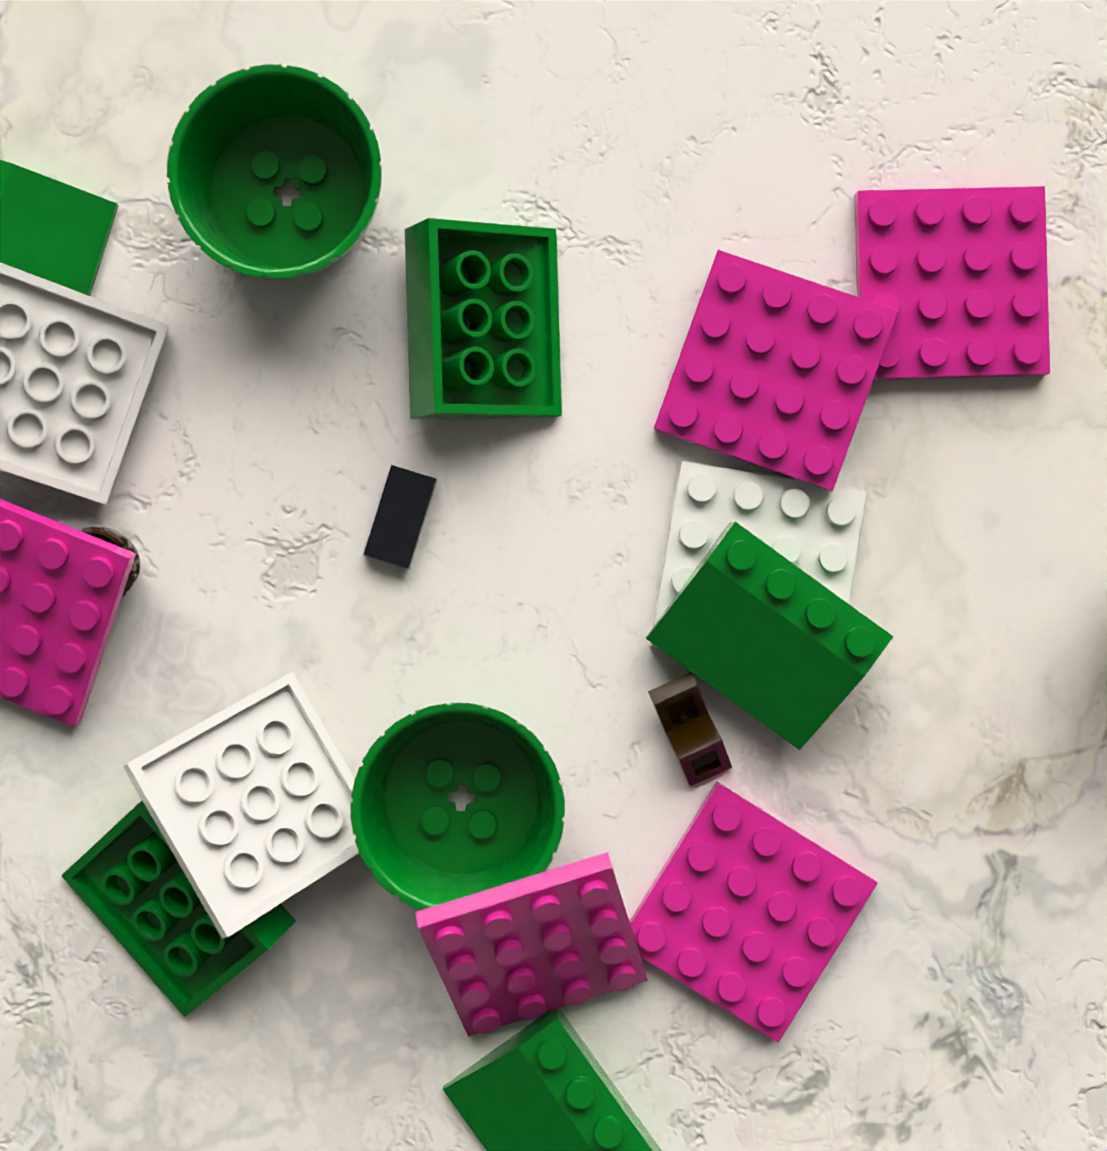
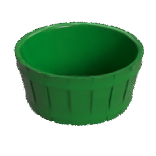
M282 64L249 67V70L244 68L215 81L216 84L214 86H208L188 106V112H184L178 122L171 139L173 144L169 147L167 158V178L170 181L167 184L170 200L175 214L179 215L178 220L187 235L196 245L201 246L200 249L223 266L250 277L266 280H290L306 277L336 264L353 249L369 227L378 205L382 182L379 145L373 129H370L371 124L360 106L353 98H349V94L326 77L322 76L321 78L318 76V73L301 67L290 65L282 67ZM290 179L293 180L294 188L301 190V198H294L291 206H283L282 198L275 196L274 191L275 188L283 187L285 180Z
M472 703L433 705L415 711L414 714H409L395 722L384 731V736H379L369 748L362 760L364 764L359 767L353 784L351 795L353 802L350 803L353 835H356L355 843L366 867L372 870L371 874L384 889L393 896L397 895L399 897L398 900L412 908L424 910L546 872L554 858L552 855L554 852L556 853L562 837L564 826L562 817H565L563 787L559 783L561 779L556 765L548 751L544 749V745L529 729L520 724L516 719L493 708ZM458 784L467 785L468 793L475 794V803H468L465 811H457L455 802L448 801V793L456 792Z

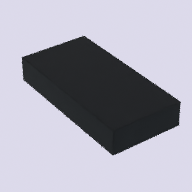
M391 465L363 555L410 569L435 489L436 478Z

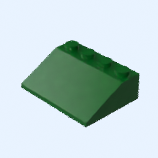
M0 160V263L91 296L119 205L29 169Z
M427 218L406 228L405 262L410 419L455 420L562 416L556 228Z
M735 521L728 523L648 633L646 639L788 743L801 750L865 677L894 636Z
M140 801L61 875L184 1017L189 1015L269 950L296 922L280 903L234 934L222 939L143 801Z
M560 1008L544 1013L443 1086V1091L486 1151H662Z

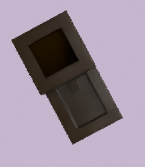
M691 672L648 691L661 725L690 787L733 768L723 740L708 714L698 684Z

